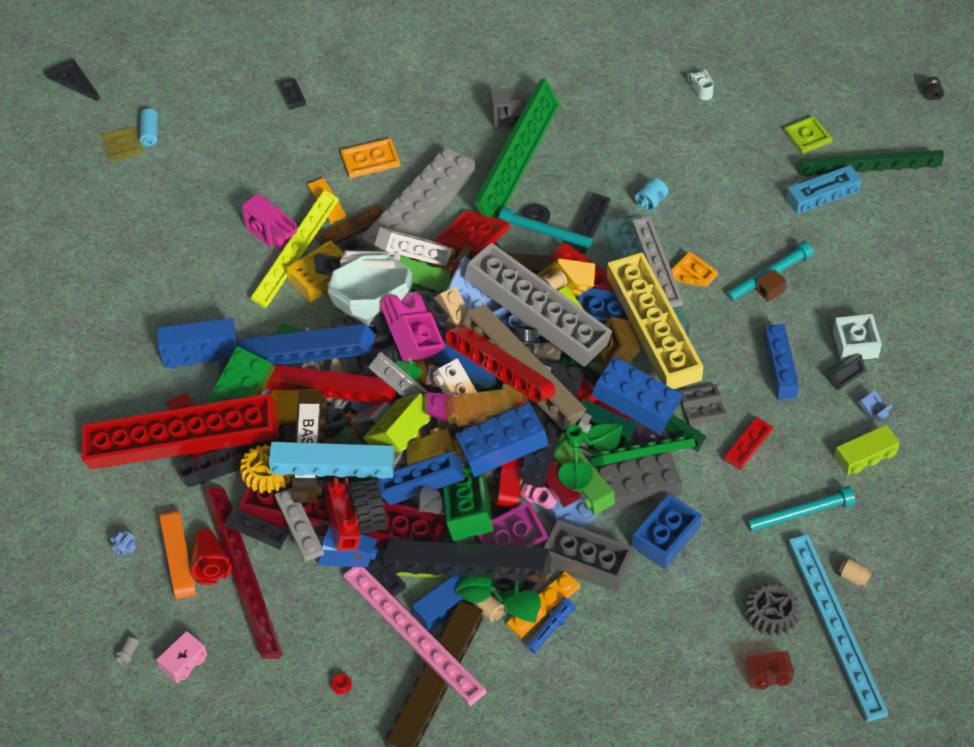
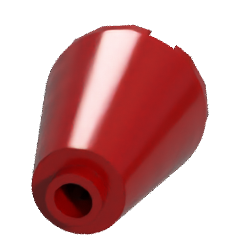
M202 529L194 535L190 567L191 576L199 584H217L216 580L222 578L225 580L230 575L232 570L231 561L213 531Z

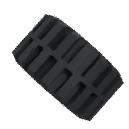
M375 333L370 354L359 356L362 370L370 376H377L367 366L378 352H382L394 363L396 360L403 361L393 335L383 336L380 333Z
M374 478L351 483L350 495L355 514H357L359 532L364 534L386 529L387 519L378 481Z

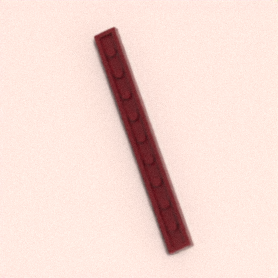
M208 487L204 493L224 551L231 561V571L261 659H280L283 653L241 533L225 526V522L232 511L226 490Z

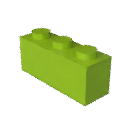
M885 425L836 447L834 458L846 475L856 474L868 465L874 466L881 459L895 456L900 442L890 428Z

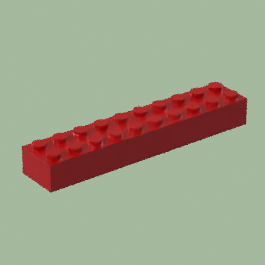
M270 393L85 424L82 431V461L93 470L279 439L278 402Z

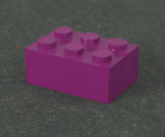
M530 501L493 519V531L478 535L483 545L531 548L549 539Z

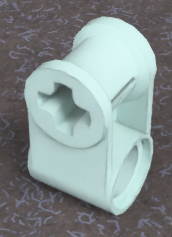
M702 69L700 72L688 73V82L697 96L702 100L711 99L714 82L708 75L707 70Z

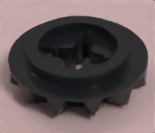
M532 204L522 211L523 217L545 224L550 221V211L543 205Z

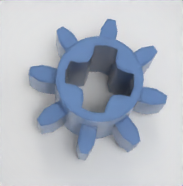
M127 531L122 533L115 532L110 539L113 542L111 549L120 556L128 553L131 554L136 548L134 545L135 537Z

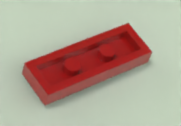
M756 417L725 455L724 461L742 470L772 433L774 426Z

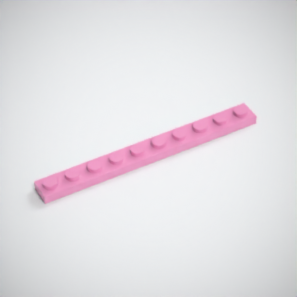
M353 567L343 575L349 585L469 706L486 694L485 688L364 567Z

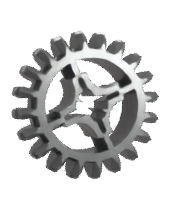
M767 582L765 587L759 584L757 589L753 588L751 594L747 596L745 615L749 618V624H754L755 630L762 628V635L769 631L770 636L776 632L780 637L782 630L788 634L790 629L794 630L796 624L800 622V615L802 614L801 601L798 600L797 594H792V588L785 589V584L781 587L778 586L777 582L773 586ZM763 600L764 606H762L761 610H758L757 604ZM789 607L790 613L788 616L784 617L783 611H785V608Z

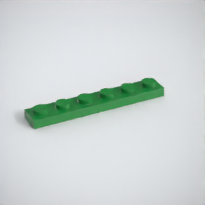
M684 436L675 438L672 443L668 439L659 441V445H656V442L644 444V448H641L640 445L629 447V451H626L625 448L613 450L614 454H610V451L600 452L598 457L591 459L592 467L683 450L696 445L694 438L686 440Z

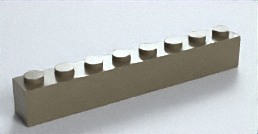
M485 304L467 311L462 323L463 326H467L554 384L556 389L555 395L538 402V405L562 430L581 421L586 408Z

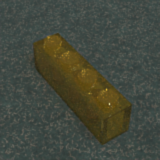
M510 388L454 395L444 402L449 424L464 426L471 421H475V424H480L487 421V419L494 418L527 404L528 398L515 389Z

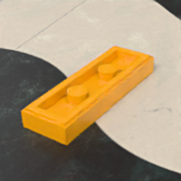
M324 178L308 184V189L316 201L324 190L334 195ZM339 201L327 217L330 224L346 218V213Z

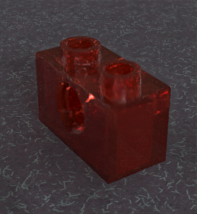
M788 650L746 657L745 669L750 688L763 690L771 685L786 686L793 681L794 670ZM766 670H771L774 673H767Z

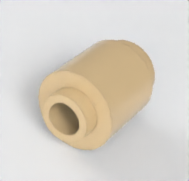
M849 559L848 562L844 560L839 569V572L842 573V578L857 586L862 585L864 587L872 573L867 567L852 559Z
M490 596L484 602L473 603L475 607L483 610V616L491 622L499 620L504 614V605L493 596Z

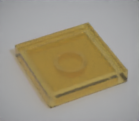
M136 127L102 135L110 163L144 154Z

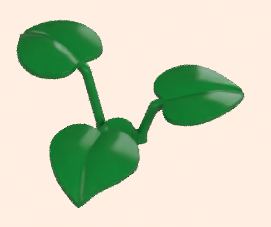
M579 425L569 426L559 443L558 449L567 440L568 445L574 448V463H565L561 466L558 473L560 482L573 491H580L586 488L593 478V470L587 462L578 463L577 448L582 445L584 439L588 445L593 444L594 448L599 452L614 450L620 441L622 425H596L591 427L588 433L583 432Z
M467 577L456 589V595L473 603L486 601L491 596V591H493L498 601L503 602L504 611L507 614L527 622L536 623L541 607V599L533 591L524 590L518 593L519 580L515 581L514 591L507 590L503 596L499 594L495 587L491 586V578Z

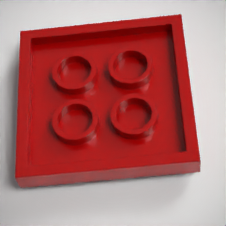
M465 210L434 239V242L441 243L451 249L454 248L459 253L464 245H468L471 247L469 255L476 257L489 244H494L510 229V223Z

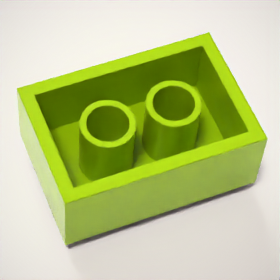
M419 393L397 399L366 434L364 440L368 445L394 446V452L405 450L409 440L419 434L418 430L431 420L430 416L425 414V398Z

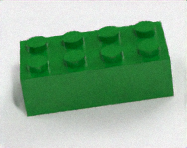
M237 346L206 404L261 395L275 367L271 362Z
M469 466L462 467L464 480L443 487L446 519L453 541L493 531L486 476L483 473L474 477Z

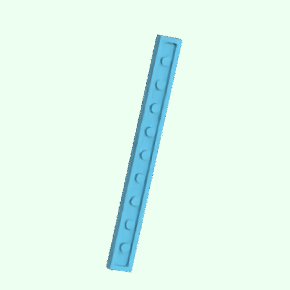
M809 534L789 539L788 544L866 721L870 722L887 717L888 711Z

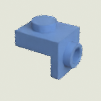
M875 390L858 402L872 421L877 418L879 420L884 419L890 414L888 411L893 408L892 404L886 406Z

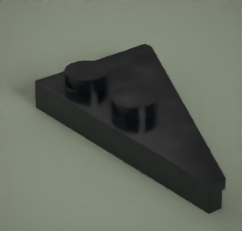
M74 59L44 71L46 78L95 101L100 100L98 92Z

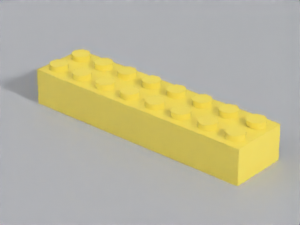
M643 252L608 262L607 278L660 381L672 389L701 381L704 366Z

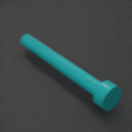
M506 207L501 210L499 219L508 221L510 226L512 224L586 248H591L593 238L516 215L514 210Z
M802 241L795 246V251L726 293L727 297L733 302L756 288L757 279L774 269L780 273L801 259L807 261L814 256L812 246L807 241Z
M845 486L839 488L836 494L749 519L747 524L752 532L838 505H843L846 508L855 505V496L852 488Z

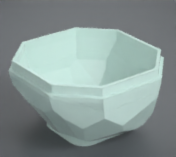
M388 254L363 255L333 271L328 293L337 308L368 326H375L376 314L382 311L381 301L383 297L391 294L397 295L403 303L404 297L411 293L413 274L410 268ZM375 258L392 260L395 263V269L361 268L358 262L362 259L376 260Z

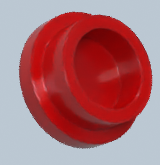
M338 674L331 681V689L338 695L347 694L352 688V680L345 674Z

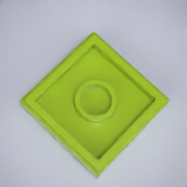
M815 116L784 127L783 130L801 154L832 142V137Z

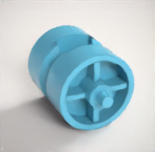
M651 178L635 195V201L645 210L653 211L659 202L668 195V188L662 180Z

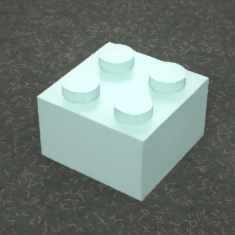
M873 314L835 318L833 335L841 362H845L857 353L861 354L863 359L879 358L882 343Z

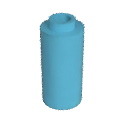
M144 109L140 116V142L143 145L152 146L158 141V113L153 109Z

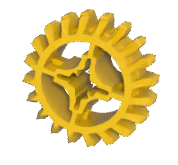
M266 443L264 447L257 445L256 450L250 449L249 454H245L244 459L241 460L240 466L242 480L246 482L247 487H252L254 492L259 489L261 494L265 490L269 494L274 489L278 492L279 487L285 488L286 483H290L291 477H293V474H271L269 466L271 446H267Z

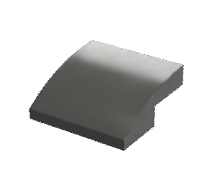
M716 384L678 391L683 394L681 404L690 426L727 419V412L721 402V394Z

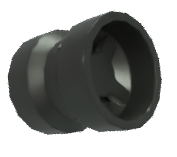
M929 77L923 82V87L930 101L939 100L944 96L945 92L938 77Z

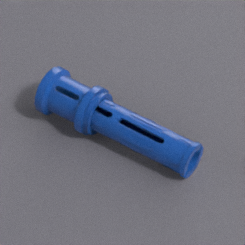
M562 597L560 604L549 612V618L530 641L525 644V647L535 654L558 626L565 624V619L571 612L576 611V606L569 599ZM546 629H548L547 632L541 637V639L538 640V638L542 635V633H543Z

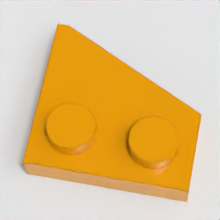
M691 252L671 269L675 281L701 287H707L718 276L717 270Z

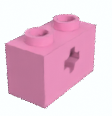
M186 631L156 661L159 669L175 683H178L181 679H186L196 665L204 662L207 652L205 646Z

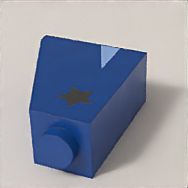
M330 524L322 546L324 555L320 556L318 565L368 567L371 560L375 561L378 549L375 548L377 539L360 534L361 537L357 550L337 551Z

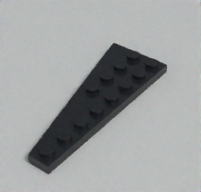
M537 358L543 365L551 367L550 372L577 398L586 369ZM527 398V403L530 402L545 430L548 446L524 456L523 484L543 488L564 430L538 403Z

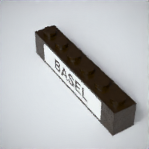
M298 390L295 443H325V431H322V427H326V415H323V410H327V398H323L322 390ZM293 474V503H318V495H322V483H319V478L323 477Z

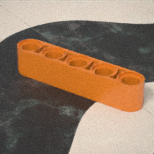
M176 510L159 514L175 598L178 600L195 596L197 594L194 579L190 572L191 564L180 511Z

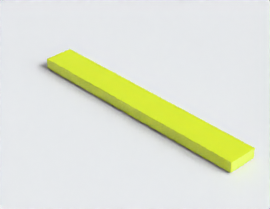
M326 190L322 192L298 227L297 233L292 236L250 299L264 308L268 307L287 278L286 268L301 258L338 203L339 199Z

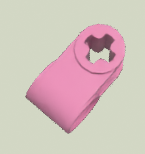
M523 484L520 490V498L545 509H551L557 503V498L546 487L540 488ZM547 494L546 500L543 501L542 499H543L544 495Z

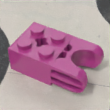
M256 194L241 206L245 228L269 247L273 245L282 252L292 236L298 231L297 225L292 219L286 216L280 208L273 206L268 199L261 197L259 194Z
M408 293L404 297L403 303L397 295L391 294L383 297L381 308L403 361L431 358L445 348L431 312H427L419 293Z

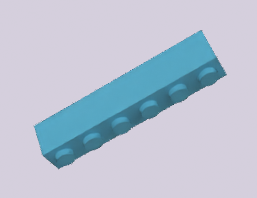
M271 442L269 466L271 474L356 476L359 478L378 477L385 479L393 478L395 452L394 446Z

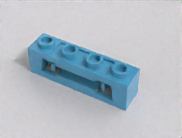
M849 165L789 187L786 200L797 214L808 212L811 208L824 206L827 202L840 200L849 194H856L860 191L862 179L853 167ZM845 173L844 177H838V179L835 180L836 176ZM809 186V190L806 189L804 192L800 191L801 189Z

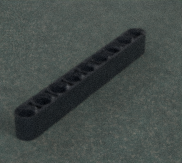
M334 408L323 412V415H326V427H322V431H325V439L338 435L346 426L349 428V422L341 408ZM296 422L279 428V439L222 448L183 462L178 466L177 472L184 485L194 487L238 471L241 468V460L244 459V455L249 454L250 449L256 450L257 445L264 447L265 443L267 446H271V442L295 443Z

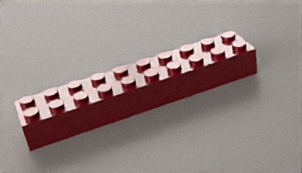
M292 481L286 483L285 488L279 487L278 492L275 489L271 490L270 494L267 490L261 494L259 489L254 492L252 487H246L239 505L240 510L276 526L289 528L275 499V494L292 488ZM322 488V495H318V503H301L315 534L320 536L326 535L331 524L324 497L326 488ZM383 501L387 519L386 529L362 534L377 539L375 548L386 550L388 540L441 542L446 529L445 514L419 512L418 508L396 503L390 505L388 502Z

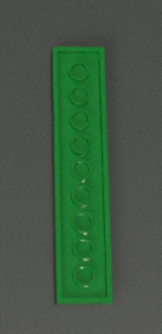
M540 79L474 201L483 216L499 219L501 210L507 206L560 105L547 79Z

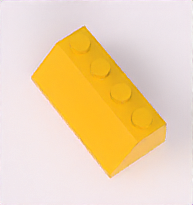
M557 259L536 274L540 278L557 270L562 271L567 278L568 283L566 286L569 287L576 298L594 286L595 264Z

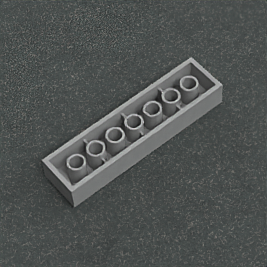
M445 147L361 236V244L365 250H378L379 247L374 244L380 227L418 237L475 175V161Z
M493 243L489 244L467 264L464 276L466 280L528 326L538 329L539 334L585 367L608 345L612 330Z

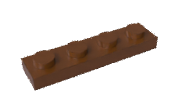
M377 205L316 234V239L321 246L330 240L337 245L368 230L384 211Z

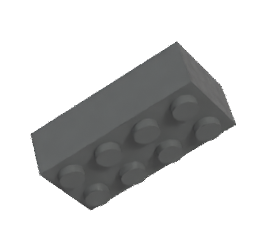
M671 452L595 468L614 491L615 504L603 510L604 513L661 501L668 494L673 497L681 496L682 482Z
M557 520L544 547L549 550L551 556L550 568L563 573L567 572L571 576L617 593L622 586L634 556V547L560 520Z

